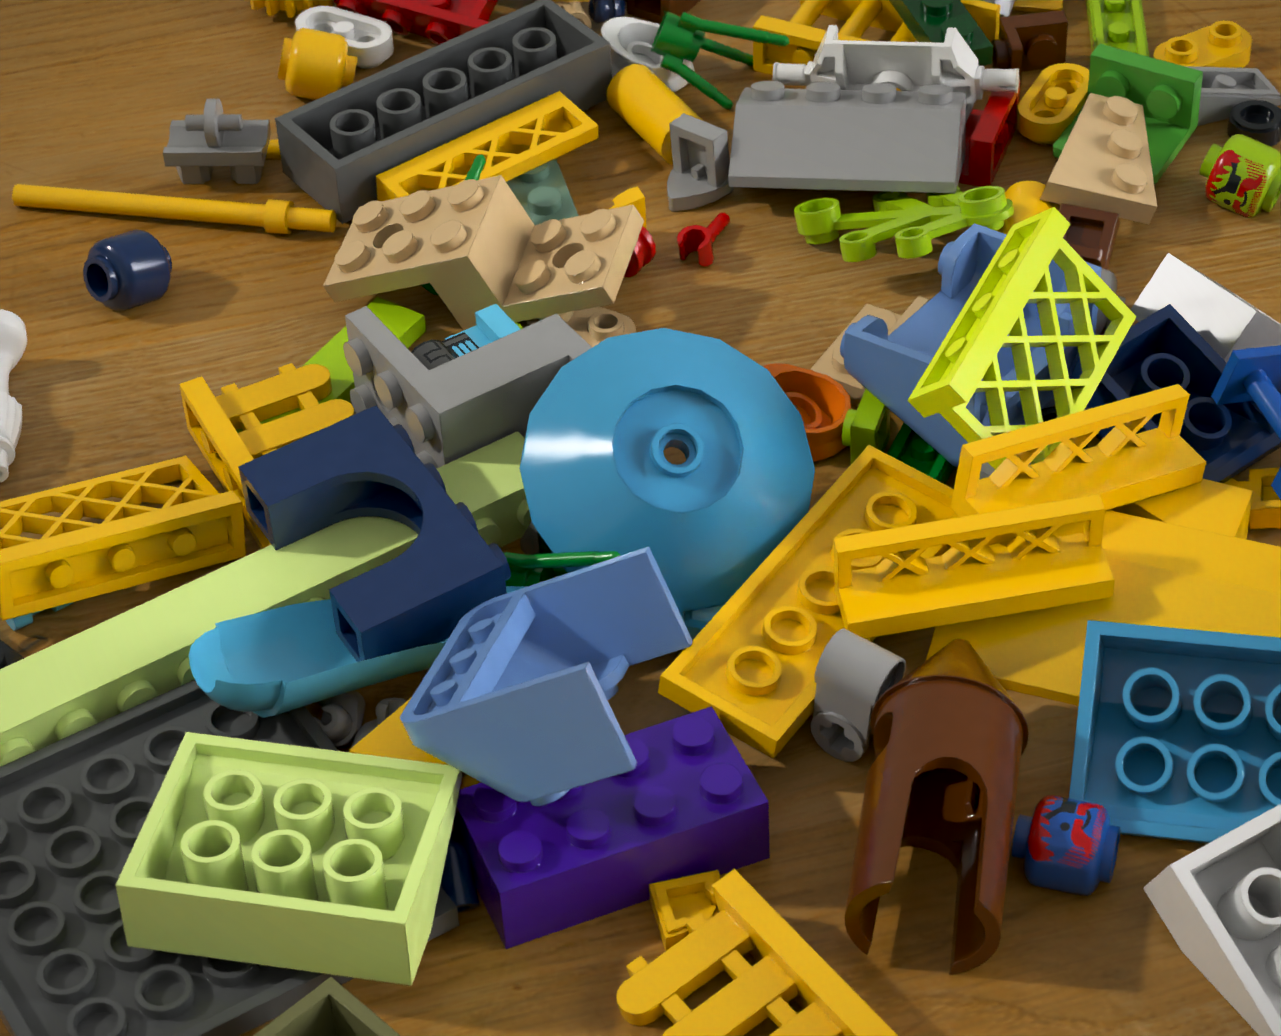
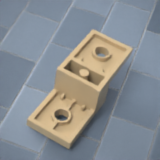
M502 175L480 180L469 179L458 185L431 191L420 190L408 196L381 202L371 201L363 206H359L353 216V221L344 241L335 255L334 263L323 287L334 302L430 283L463 330L476 325L475 312L493 304H497L514 323L552 316L556 313L562 314L614 304L644 220L634 204L609 210L599 209L590 214L561 220L551 219L534 225Z

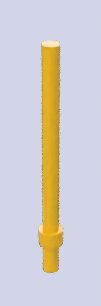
M16 184L12 192V201L15 206L264 227L267 233L290 235L293 229L333 233L337 222L335 210L295 207L293 201L269 199L266 204L25 184Z

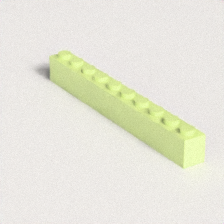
M518 431L436 468L444 482L448 496L455 504L463 502L468 507L476 522L478 533L488 545L496 543L499 547H503L521 538L531 523L519 469L525 438ZM366 516L340 521L281 549L275 550L272 545H269L0 669V767L195 680L189 662L190 647L201 635L215 629V623L292 604L330 599L329 589L398 557L414 543L418 534L403 523L383 517Z

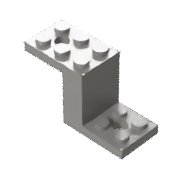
M367 306L345 315L349 341L344 343L343 349L354 376L355 388L351 389L350 398L355 412L359 413L377 405L393 426L400 424L404 427L412 441L415 454L423 464L430 462L436 468L517 431L525 438L529 414L562 366L592 348L556 313L428 370Z

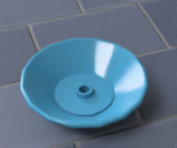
M668 328L608 337L562 366L529 414L519 468L532 524L553 553L617 551L620 555H624L649 547L680 613L723 605L733 596L808 513L815 467L802 416L768 369L720 339ZM670 447L678 448L684 453L686 461L678 465L672 464L666 460L663 451ZM588 566L563 568L566 572L570 573Z

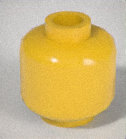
M300 28L294 33L293 39L284 37L277 79L285 80V87L289 94L317 100L341 89V86L346 87L353 84L357 57L347 55L348 43L343 36Z

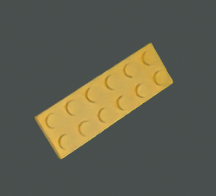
M868 445L696 635L691 646L685 648L660 675L658 693L692 713L712 706L727 733L774 759L813 713L817 685L814 675L818 661L833 635L838 630L845 629L834 587L833 538L957 518L959 516L950 507L954 489ZM947 544L931 546L919 556L923 558L941 556L951 546ZM877 555L851 560V570L875 567L885 557ZM876 637L866 638V640L873 642Z

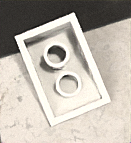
M1280 804L1170 864L1143 888L1181 951L1259 1036H1281Z

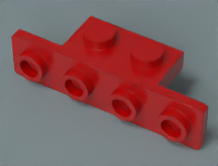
M333 0L337 8L386 22L395 34L406 36L411 32L425 36L437 45L489 23L488 20L498 0Z

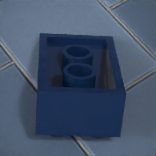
M1171 304L1130 327L1085 410L1179 384L1190 394L1180 436L1206 461L1203 479L1219 483L1227 482L1281 447V440L1254 401L1221 405L1215 403L1211 395L1227 363ZM1080 357L1070 379H1079L1082 374ZM1161 413L1154 414L1136 434L1158 428ZM1115 426L1102 429L1095 437L1101 441Z

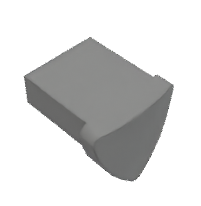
M683 113L669 124L673 169L667 181L669 210L673 212L704 206L726 196L734 190V187H729L728 184L730 162L727 130Z

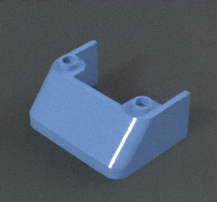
M645 547L497 596L471 609L458 622L403 710L400 719L415 747L515 801H530L534 806L546 805L561 798L569 789L635 769L637 761L608 700L618 692L617 684L623 679L629 666L688 648L693 640L650 548Z

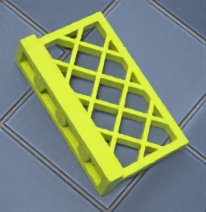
M1055 207L1012 225L907 400L924 418L940 413L968 443L1043 422L1038 391H1053L1057 418L1084 411L1136 318V315L1063 239L1071 224ZM1052 259L1064 271L1067 292H1053L1049 272V264ZM1088 303H1094L1111 321L1104 335H1094ZM1026 304H1037L1043 336H1028L1023 312ZM1056 304H1070L1075 335H1061ZM1011 347L1017 380L1002 381L997 357L1000 348ZM1030 347H1045L1051 380L1035 379ZM1063 347H1078L1082 374L1079 379H1069ZM1019 391L1025 425L1009 424L1004 392ZM976 392H985L991 426H983L966 408L971 397ZM1061 441L1047 445L1032 460L1031 464L1043 461ZM1006 457L988 463L996 470Z

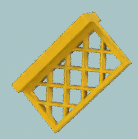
M187 456L0 501V528H2L0 530V618L4 621L245 557L243 503L233 490L219 493ZM177 480L183 482L179 487L161 485ZM110 497L123 498L120 502L102 500ZM142 502L162 504L163 507L160 509L140 506ZM50 512L63 513L60 517L42 515ZM83 517L103 519L104 521L98 524L80 520ZM22 532H28L43 536L41 539L21 537L20 535Z

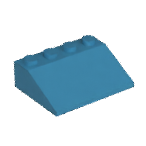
M1088 620L1069 799L1103 806L1108 811L1110 825L1119 826L1121 828L1120 834L1206 844L1280 805L1281 638Z

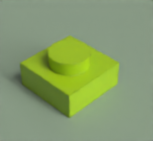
M866 388L857 410L848 409L843 423L842 445L850 446L851 464L868 445L884 452L890 438V410Z

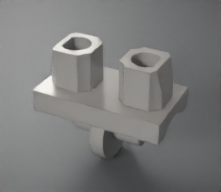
M207 99L204 114L186 115L185 120H171L169 141L167 147H164L163 150L165 166H176L183 184H203L209 181L213 166H230L232 180L238 184H257L261 180L270 141L269 120H243L241 114H224L220 99Z

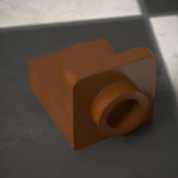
M1063 10L1000 17L999 39L991 41L993 45V69L1018 68L1019 80H1021V72L1041 70L1054 64L1065 63L1068 21Z

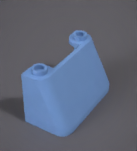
M975 223L962 233L955 242L950 241L942 250L938 261V272L942 275L941 291L889 336L887 324L883 319L867 315L847 328L840 345V354L844 358L847 372L955 467H958L962 445L968 442L940 413L924 418L907 400L1007 235ZM1052 259L1049 264V272L1053 292H1067L1064 271ZM1086 262L1101 278L1102 267ZM1088 303L1095 335L1098 307L1094 303ZM1026 304L1023 312L1028 336H1043L1037 304ZM1056 304L1061 335H1075L1070 304ZM1011 347L1000 348L997 357L1002 381L1017 380ZM1030 347L1035 379L1051 380L1045 347ZM1063 347L1069 379L1079 358L1078 347ZM1019 391L1004 392L1009 424L1025 425ZM1038 391L1041 409L1055 405L1053 391ZM976 392L971 397L966 408L983 426H991L985 392Z

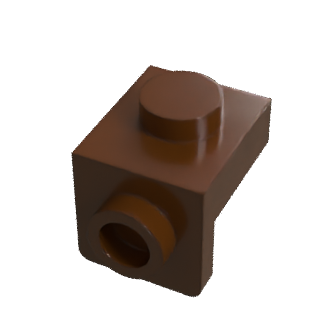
M1062 204L1060 213L1071 224L1063 239L1085 262L1108 270L1120 225L1119 213Z

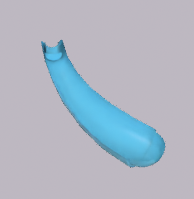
M506 586V592L509 593L525 587ZM331 599L292 604L215 623V629L204 633L194 641L190 647L189 662L196 683L211 700L230 710L254 712L265 718L403 675L428 670L448 638L437 644L420 646L357 662L336 634ZM724 604L680 613L692 640Z

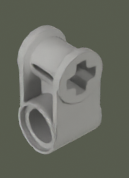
M844 628L838 630L833 635L822 652L814 676L817 685L813 719L810 724L814 739L825 752L834 758L848 762H854L863 756L869 746V739L872 733L871 714L873 707L884 692L903 679L906 670V660Z

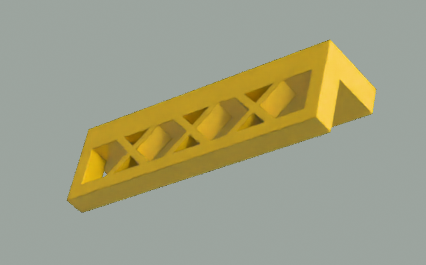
M558 91L376 175L377 201L381 202L408 196L420 190L431 191L458 185L465 180L477 155H484L486 158L479 180L502 175L507 182L598 139L599 125L563 93Z
M1179 384L964 444L961 447L950 507L959 517L1100 494L1106 511L1202 482L1206 461L1180 436L1190 394ZM1161 413L1158 428L1136 434L1154 414ZM1115 426L1096 446L1083 449L1102 429ZM1061 441L1043 461L1029 465L1047 445ZM1006 457L989 477L979 479L982 464ZM1014 533L997 535L986 545L990 546L1016 538L1018 535Z
M1100 494L833 538L834 587L845 629L866 639L1113 597L1114 577L1102 546L1105 508ZM1084 521V532L1062 536L1052 535L1054 531L1064 524ZM1009 533L1018 535L1007 545L996 547L986 545L997 535ZM943 544L951 546L941 556L930 558L919 556L931 546ZM877 555L885 557L875 567L851 570V560Z

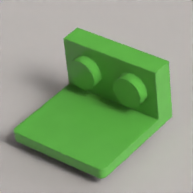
M1099 43L1090 55L1088 96L1090 93L1106 97L1121 96L1131 100L1133 103L1143 105L1155 185L1198 126L1203 71ZM1083 107L1053 144L1054 157L1059 158Z

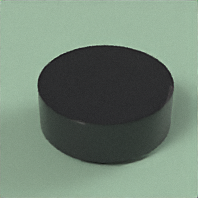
M1249 100L1237 104L1229 113L1228 136L1232 137L1236 134L1246 135L1270 147L1278 144L1281 141V109L1270 102L1262 100Z

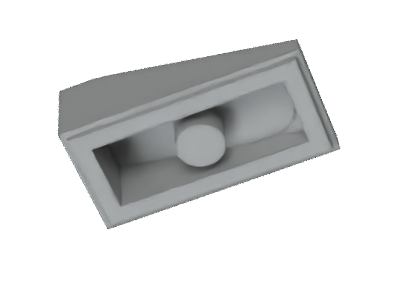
M1185 66L1203 71L1198 126L1228 119L1231 109L1244 101L1262 100L1276 106L1281 105V94L1258 68Z

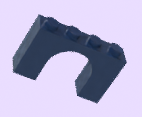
M377 405L238 466L247 512L275 550L281 549L335 523L356 517L374 516L392 519L405 524L418 534L414 543L398 557L329 589L336 634L357 662L420 646L437 644L450 637L460 619L471 609L487 600L507 593L505 581L511 578V571L500 547L496 543L488 545L478 533L476 522L468 507L463 502L455 504L446 493L444 482L436 467L430 462L426 464L421 462L415 454L412 441L404 427L400 424L393 426Z

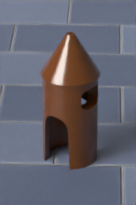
M955 639L884 692L873 707L871 729L874 736L876 759L871 765L866 778L845 911V927L850 939L864 954L868 955L872 943L880 896L890 893L895 878L900 847L923 848L936 852L948 859L957 872L949 975L962 973L980 966L992 957L999 946L1020 760L1026 749L1029 735L1028 725L1023 713L967 640Z

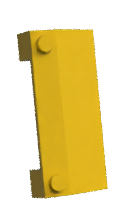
M1106 510L1104 513L1102 546L1114 577L1113 597L937 626L933 633L926 660L951 641L965 639L975 649L1004 689L1079 706L1088 620L1281 638V547ZM1084 521L1064 524L1054 531L1052 535L1062 536L1084 532ZM1013 539L993 544L989 547L1007 545Z

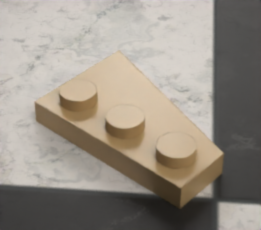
M1090 93L1047 181L1040 200L1061 205L1068 204L1119 213V218L1150 224L1157 209V200L1143 105L1133 103L1131 100L1121 96L1106 97Z

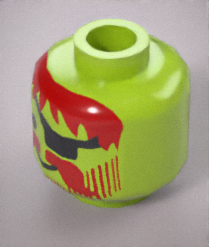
M1242 134L1230 137L1223 147L1213 143L1199 171V175L1208 178L1205 185L1207 199L1243 217H1254L1262 209L1271 212L1281 195V152Z

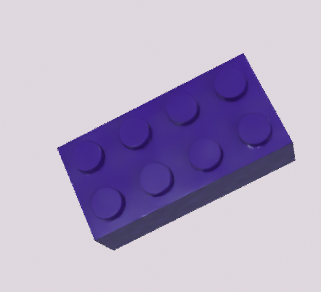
M712 706L624 735L637 761L634 770L569 789L561 798L546 805L534 806L530 801H515L482 782L460 789L454 816L455 834L469 854L476 889L506 949L650 900L649 884L714 870H719V874L722 875L733 869L736 870L770 858L769 801Z

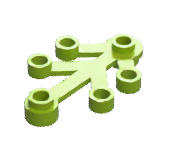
M957 186L955 193H926L928 204L907 196L906 192L882 191L872 197L875 212L841 214L837 199L818 198L797 205L794 208L798 233L805 236V241L808 244L831 242L839 237L838 230L867 228L846 233L839 238L842 259L846 262H860L868 260L877 254L875 243L894 236L897 253L900 258L911 259L925 256L933 250L931 239L965 227L970 228L974 223L998 230L1004 226V220L1013 215L1014 208L1013 202L1006 198L1005 189L1000 186H982L962 192L960 187Z

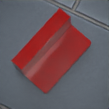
M1019 80L1017 93L992 91L984 110H971L966 122L965 160L958 183L978 187L992 185L1017 129L1021 80Z

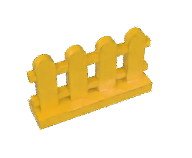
M293 363L278 367L279 375L239 389L235 383L221 387L222 395L216 397L202 376L179 384L187 429L226 492L233 490L241 499L244 523L260 549L271 545V543L247 512L238 466L355 415L353 405L346 400L333 399L319 404L318 401L326 398L332 391L330 372L325 366L309 364L295 368ZM297 408L301 410L264 424L260 423V421L275 417L277 415L292 411ZM242 429V432L237 433L236 430Z
M735 869L711 885L719 913L707 920L699 912L686 922L690 934L649 964L641 955L628 964L626 967L630 978L621 984L616 995L623 1018L632 1025H648L665 1014L674 1025L668 1028L662 1036H744L768 1017L778 1026V1029L769 1036H898ZM749 952L758 962L751 966L742 956ZM725 970L733 981L691 1011L683 1000ZM792 999L803 1008L798 1014L787 1004Z

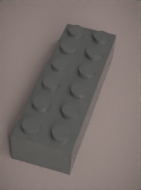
M538 0L275 118L283 173L323 208L335 210L337 220L344 224L353 219L359 206H363L371 201H377L376 175L558 91L563 93L583 112L606 101L607 88L612 80L610 42L552 0Z

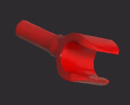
M721 212L706 228L701 225H691L683 228L677 236L680 260L684 261L689 253L698 251L699 265L704 267L710 266L714 260L712 244L715 238L729 224L730 217L726 213Z

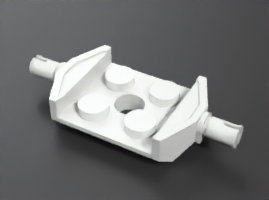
M829 25L815 54L814 61H809L807 65L775 62L773 66V81L781 82L784 86L806 85V87L816 82H832L840 85V90H862L863 86L874 83L891 84L901 91H918L920 87L932 84L946 85L952 88V92H966L967 122L976 99L982 100L984 90L1018 92L1019 69H985L984 66H979L977 57L956 28H947L944 43L839 40L837 25Z

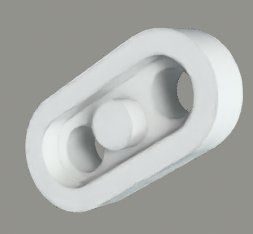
M332 6L309 8L300 13L296 18V31L300 28H308L343 36L348 43L347 55L357 57V67L365 69L377 67L393 54L392 30L382 20Z

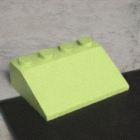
M186 732L116 883L127 946L412 986L433 924L462 781V771L445 764Z

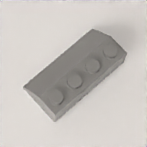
M778 81L753 83L751 88H744L736 103L728 174L729 187L955 193L965 160L966 92H952L950 86L940 84L925 85L920 87L918 91H896L894 85L886 83L868 84L863 86L862 90H840V85L832 82L812 83L807 85L806 89L785 88L783 83Z

